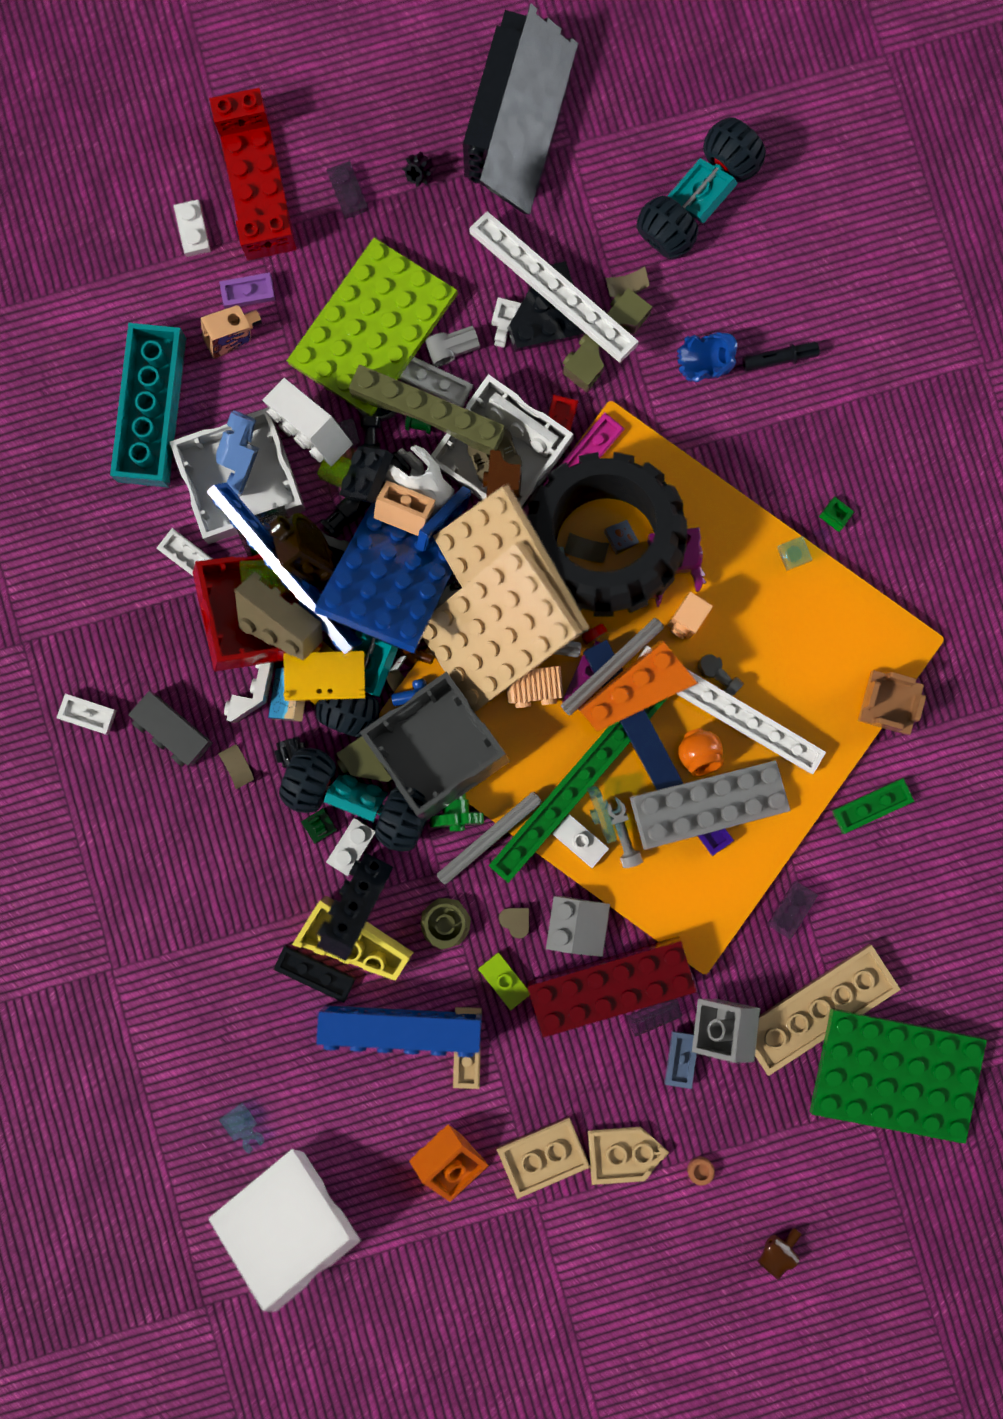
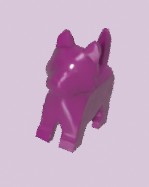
M699 527L687 529V543L683 563L675 573H690L693 577L696 592L700 591L702 584H706L703 578L705 573L701 568L703 551L700 546L701 534ZM654 533L648 535V546L652 543ZM663 594L652 597L655 599L657 607L660 606Z

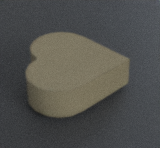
M529 907L505 908L499 914V923L504 928H508L510 934L515 938H524L529 932Z

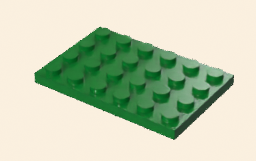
M831 1008L809 1112L816 1116L966 1144L987 1040L982 1037Z

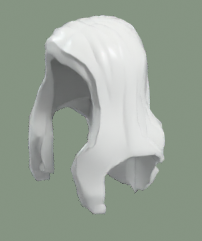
M414 445L410 449L428 466L426 472L424 471L422 461L410 451L406 452L401 448L398 454L410 465V474L408 476L399 468L390 465L384 482L388 480L435 499L432 514L434 516L454 496V489L443 479L439 464L424 448Z

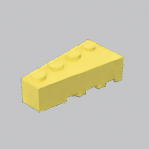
M324 896L318 902L292 945L314 951V953L333 957L340 962L356 965L363 968V970L396 981L414 952L366 922L346 961L317 947L321 939L317 935L324 920L330 922L332 918L328 912L334 900Z

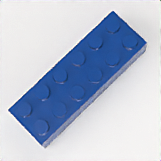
M325 1005L318 1012L316 1045H323L325 1050H339L340 1046H348L350 1051L364 1052L367 1047L377 1048L379 1053H393V1049H404L405 1054L412 1055L420 1054V1050L431 1051V1055L446 1056L447 1052H458L459 1057H474V1053H479L482 1013L477 1015L456 1014V1012Z

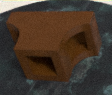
M490 450L489 471H484L483 487H487L486 498L505 485H509L515 497L520 498L521 465L507 463L502 458L501 451Z

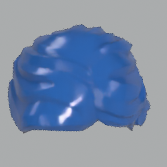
M720 332L704 336L703 338L696 335L685 337L684 345L677 350V357L680 358L677 361L679 365H682L679 367L680 373L690 382L719 378L728 374L736 364L737 341L735 337L731 334Z

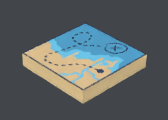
M276 667L268 718L302 722L305 700H284V667Z

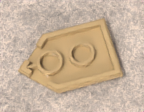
M642 1127L588 1130L592 1185L645 1181L659 1162L669 1153Z

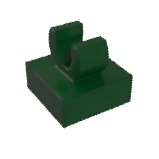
M325 808L301 821L314 844L338 830Z

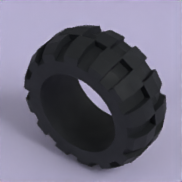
M598 452L579 456V463L571 467L565 462L548 474L549 481L545 486L542 484L537 486L528 502L529 512L527 518L580 611L582 609L593 611L596 617H614V611L628 609V612L632 613L647 606L650 598L654 595H662L672 584L677 569L682 566L686 551L687 519L684 517L683 502L675 486L667 485L664 481L665 474L650 463L645 462L643 466L634 463V456L613 452V459H599ZM598 499H616L627 502L639 509L649 520L655 534L652 543L636 562L623 569L597 572L582 568L570 561L557 545L558 533L563 522L576 508Z

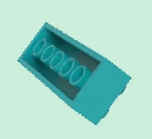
M128 323L110 476L118 483L169 488L173 458L170 441L175 440L186 347V336L181 328Z

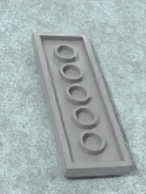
M776 760L630 798L644 850L791 811Z

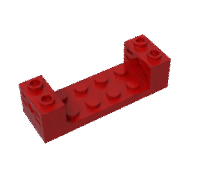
M260 87L209 98L214 123L221 139L238 220L236 221L239 240L247 261L296 251L295 238L271 128Z

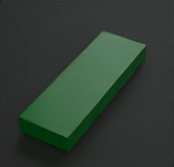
M900 778L831 811L842 834H846L915 801L904 778Z

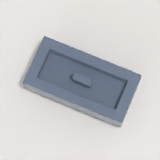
M672 1030L665 1085L692 1089L697 1053L692 1052L694 1034Z

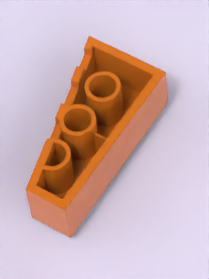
M659 641L578 709L595 730L599 731L697 684V682L663 641Z

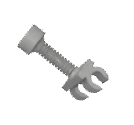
M615 797L617 807L612 810L611 804L605 799L604 808L609 813L607 815L608 819L616 826L624 854L620 857L623 868H630L641 864L643 860L640 851L633 849L624 822L629 820L628 815L625 813V805Z

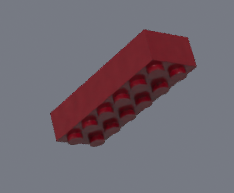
M679 936L528 981L527 985L543 1038L697 992Z

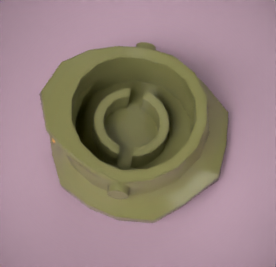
M438 898L422 912L420 923L425 939L433 946L443 950L462 943L470 930L471 918L458 900Z

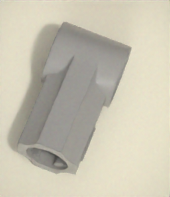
M473 325L450 334L438 333L430 336L425 341L432 362L437 367L452 362L457 356L480 348Z

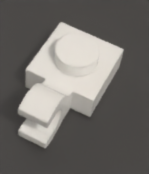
M498 297L492 318V325L498 326L495 335V346L505 348L508 336L507 328L521 303Z

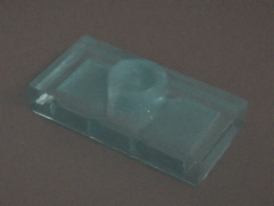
M596 786L587 788L594 808L590 810L594 824L600 825L607 843L616 841L617 836L602 793Z

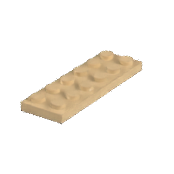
M868 944L759 1015L755 1057L768 1076L824 1040L831 1008L864 1014L901 990L873 946Z

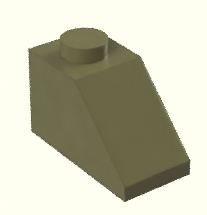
M363 737L358 738L337 753L340 759L336 762L344 774L349 772L351 776L388 783L393 781Z

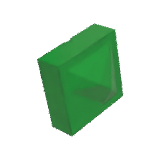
M834 496L819 517L840 532L854 514V511Z

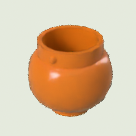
M699 728L691 730L684 735V740H682L678 747V753L681 763L691 772L692 776H706L719 770L724 765L722 743L716 734Z

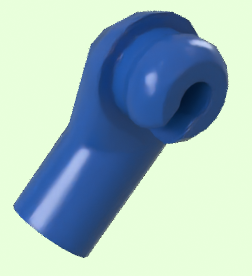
M414 680L412 682L413 690L393 693L391 695L393 705L400 706L409 701L416 692L426 686V680Z

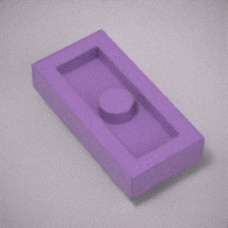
M270 272L219 281L225 309L236 305L242 307L275 301Z

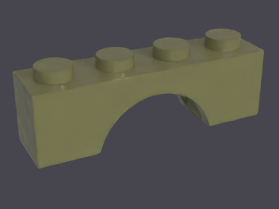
M628 288L623 294L619 292L610 304L612 308L607 314L627 332L635 334L649 317L652 306ZM585 333L579 341V345H581L575 353L571 351L564 359L563 374L585 392H588L603 373L604 364L599 355L600 345Z

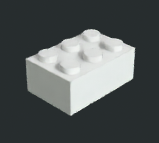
M285 378L263 399V402L269 408L267 411L268 415L277 423L281 422L278 425L279 428L288 436L295 435L293 439L304 450L306 448L311 449L309 453L318 462L321 463L324 460L332 467L353 445L331 415Z

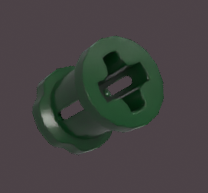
M406 416L405 430H422L431 435L433 426Z

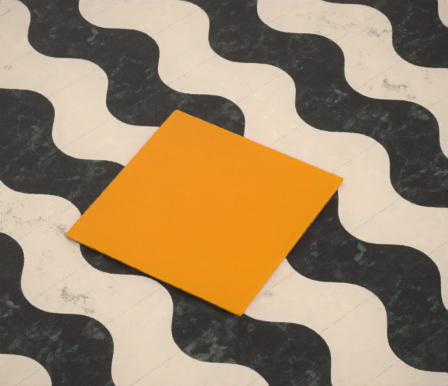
M609 401L582 438L605 412L625 429L600 459H613V452L634 456V463L643 466L645 462H648L665 474L664 481L667 485L675 486L683 502L687 529L700 528V546L703 551L701 568L705 573L703 578L706 584H702L700 591L696 592L693 577L690 573L675 574L674 581L664 592L659 607L656 606L655 599L650 598L647 606L632 613H629L628 609L614 611V617H596L593 611L582 609L580 612L589 626L588 630L600 623L604 624L608 632L596 641L601 643L607 640L614 654H616L653 618H657L663 624L664 629L647 646L653 647L657 642L663 641L687 670L724 690L725 687L714 678H704L701 676L702 673L698 669V662L705 655L710 654L717 658L720 657L722 669L733 680L735 677H738L744 683L733 697L826 752L812 775L677 694L668 697L649 720L684 784L776 760L791 811L725 828L734 841L713 856H711L697 836L644 850L630 798L654 792L656 789L630 742L568 813L609 848L593 868L588 866L552 833L537 849L536 853L601 901L610 904L612 909L656 941L661 942L679 936L688 964L700 973L707 974L882 729L858 721L871 671L875 670L885 674L894 672L917 679L944 639L942 635L613 401ZM598 499L579 506L565 519L558 533L557 545L558 547H564L565 550L570 533L592 541L609 543L603 563L584 560L565 553V556L576 565L587 570L610 572L623 569L636 562L649 548L647 538L654 531L647 517L633 505L616 499ZM627 520L639 543L616 555L604 531L612 525ZM692 592L713 607L697 632L689 639L686 637L681 639L670 632L671 627L667 624L684 598ZM583 634L572 640L573 642L581 643L579 657L553 654L534 668L560 666L563 697L580 663L583 652L586 650V647L590 649L594 645V642L586 645L581 638ZM427 647L425 652L433 654L429 647ZM643 648L622 667L623 671L637 660ZM435 657L432 664L418 660L394 693L413 690L412 682L418 679H425L426 685H428L445 673ZM503 691L477 710L475 714L489 729L510 762L466 793V799L469 800L471 806L495 823L531 792H535L540 797L542 804L607 727L596 731L578 709L573 714L568 715L561 708L563 698H556L557 704L541 705V700L531 701L530 707L516 708L515 703H508L507 691ZM390 697L380 711L379 718L400 706H394ZM701 728L719 737L723 747L722 759H724V765L711 774L694 777L681 763L678 747L682 740H684L686 733ZM615 797L625 805V813L628 815L629 820L624 822L633 849L640 851L643 860L641 864L630 868H623L620 857L624 854L616 826L608 819L607 815L609 813L604 808L605 799L611 804L612 810L617 807ZM540 805L510 829L508 833L514 836Z

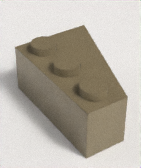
M254 572L235 589L239 628L245 633L252 634L265 643L273 645L287 654L304 661L323 642L322 623L297 603L289 604L279 596L281 594L280 590L276 587L271 590L259 581L262 576Z

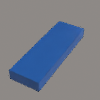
M463 486L419 530L416 548L423 552L426 551L435 542L433 536L455 521L467 509L471 490Z

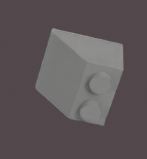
M554 896L546 949L602 957L610 904L565 896Z

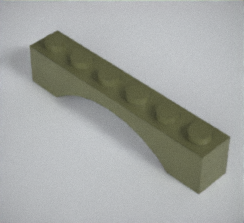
M360 364L349 386L351 396L374 407L391 410L420 420L490 455V450H498L505 434V425Z

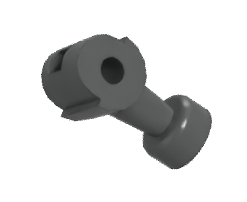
M709 654L699 660L698 669L702 673L701 676L704 678H714L725 687L724 692L733 696L743 686L744 683L738 677L732 680L722 669L720 657L717 658Z

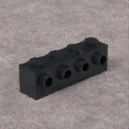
M365 853L361 862L358 860L354 862L349 874L353 875L351 882L347 879L345 880L338 893L343 896L341 901L335 899L328 912L332 916L330 922L324 920L317 933L321 937L317 945L318 948L344 961L348 959L394 868L393 866L368 853Z

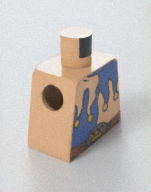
M239 305L201 317L202 337L213 359L248 343L251 340L250 329L262 325V320L257 310L243 314Z

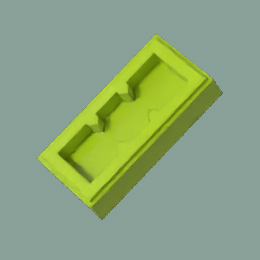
M499 952L478 968L510 1010L530 995L527 987Z

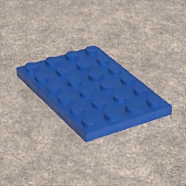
M375 501L374 504L371 503L320 596L314 612L411 653H415L453 571L436 541L423 552L416 548L418 536L375 519Z

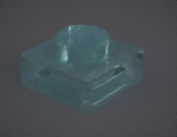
M803 536L777 547L786 571L813 560Z

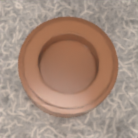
M705 1157L693 1158L687 1167L688 1176L696 1185H707L714 1178V1166Z

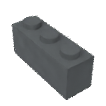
M148 691L128 714L134 719L132 722L133 726L142 733L148 731L153 736L151 741L162 750L165 747L173 753L171 758L182 767L185 764L193 767L213 744L212 741L154 692Z

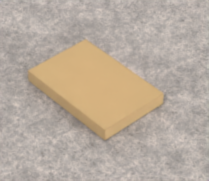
M569 1116L497 1147V1152L517 1199L590 1168Z

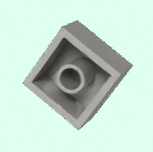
M698 999L692 1052L733 1063L754 1062L760 1008L721 999Z

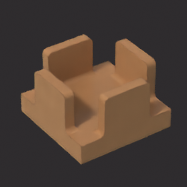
M875 670L871 671L858 721L901 734L911 735L913 724L920 721L926 696L922 695L924 685L916 683L917 679L898 673L890 672L885 674Z

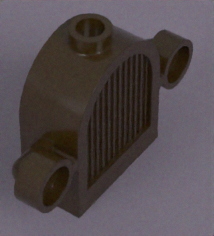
M295 513L288 519L278 515L269 522L270 534L274 539L280 567L316 588L332 576L343 555L336 549H329L324 535L314 522L300 513Z

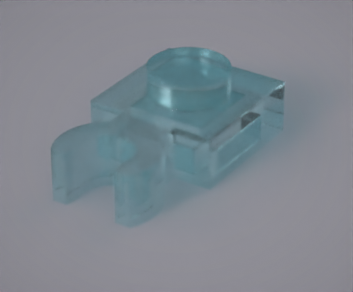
M243 1102L219 1119L233 1141L240 1137L242 1138L243 1149L246 1153L250 1154L253 1151L249 1144L251 1139H255L259 1145L264 1143L263 1136L252 1130L258 1123Z

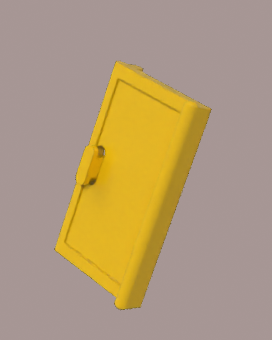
M351 651L347 654L343 652H312L303 661L295 656L284 653V700L365 698L364 658L366 654L364 651Z

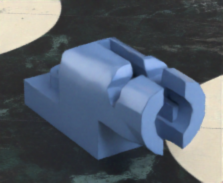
M231 411L227 425L232 430L223 432L216 452V462L235 471V473L231 472L227 484L238 497H241L259 451L258 447L248 443L252 442L256 420L244 413Z

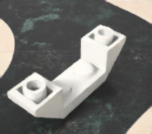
M275 662L255 665L259 670L257 679L253 678L250 687V694H253V698L232 695L231 700H227L224 709L227 721L237 723L267 703Z

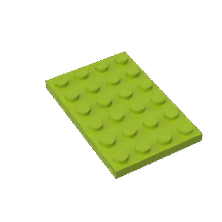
M373 238L286 361L289 365L367 416H372L378 407L353 398L349 390L359 364L398 380L456 298L458 292L452 286L376 238Z

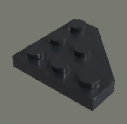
M566 261L550 264L573 284ZM530 287L507 328L515 352L581 338L585 334L532 287Z

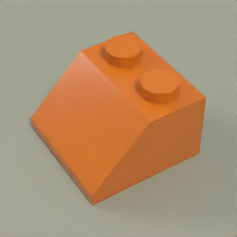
M449 1124L440 1130L431 1141L419 1149L416 1155L409 1160L422 1183L449 1202L489 1166L463 1135Z

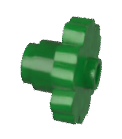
M466 793L445 807L443 815L430 818V828H450V832L465 831V826L484 824L483 813H470L469 800L466 799Z

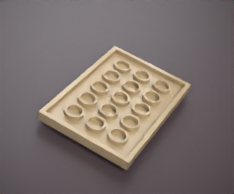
M509 485L499 488L433 536L461 587L465 586L515 543L522 541L582 632L589 629L588 624Z
M520 541L515 543L434 611L422 638L435 655L443 670L447 671L469 702L473 711L476 712L583 632L525 545Z

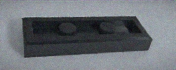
M284 945L273 970L345 1003L356 980V977L287 945Z

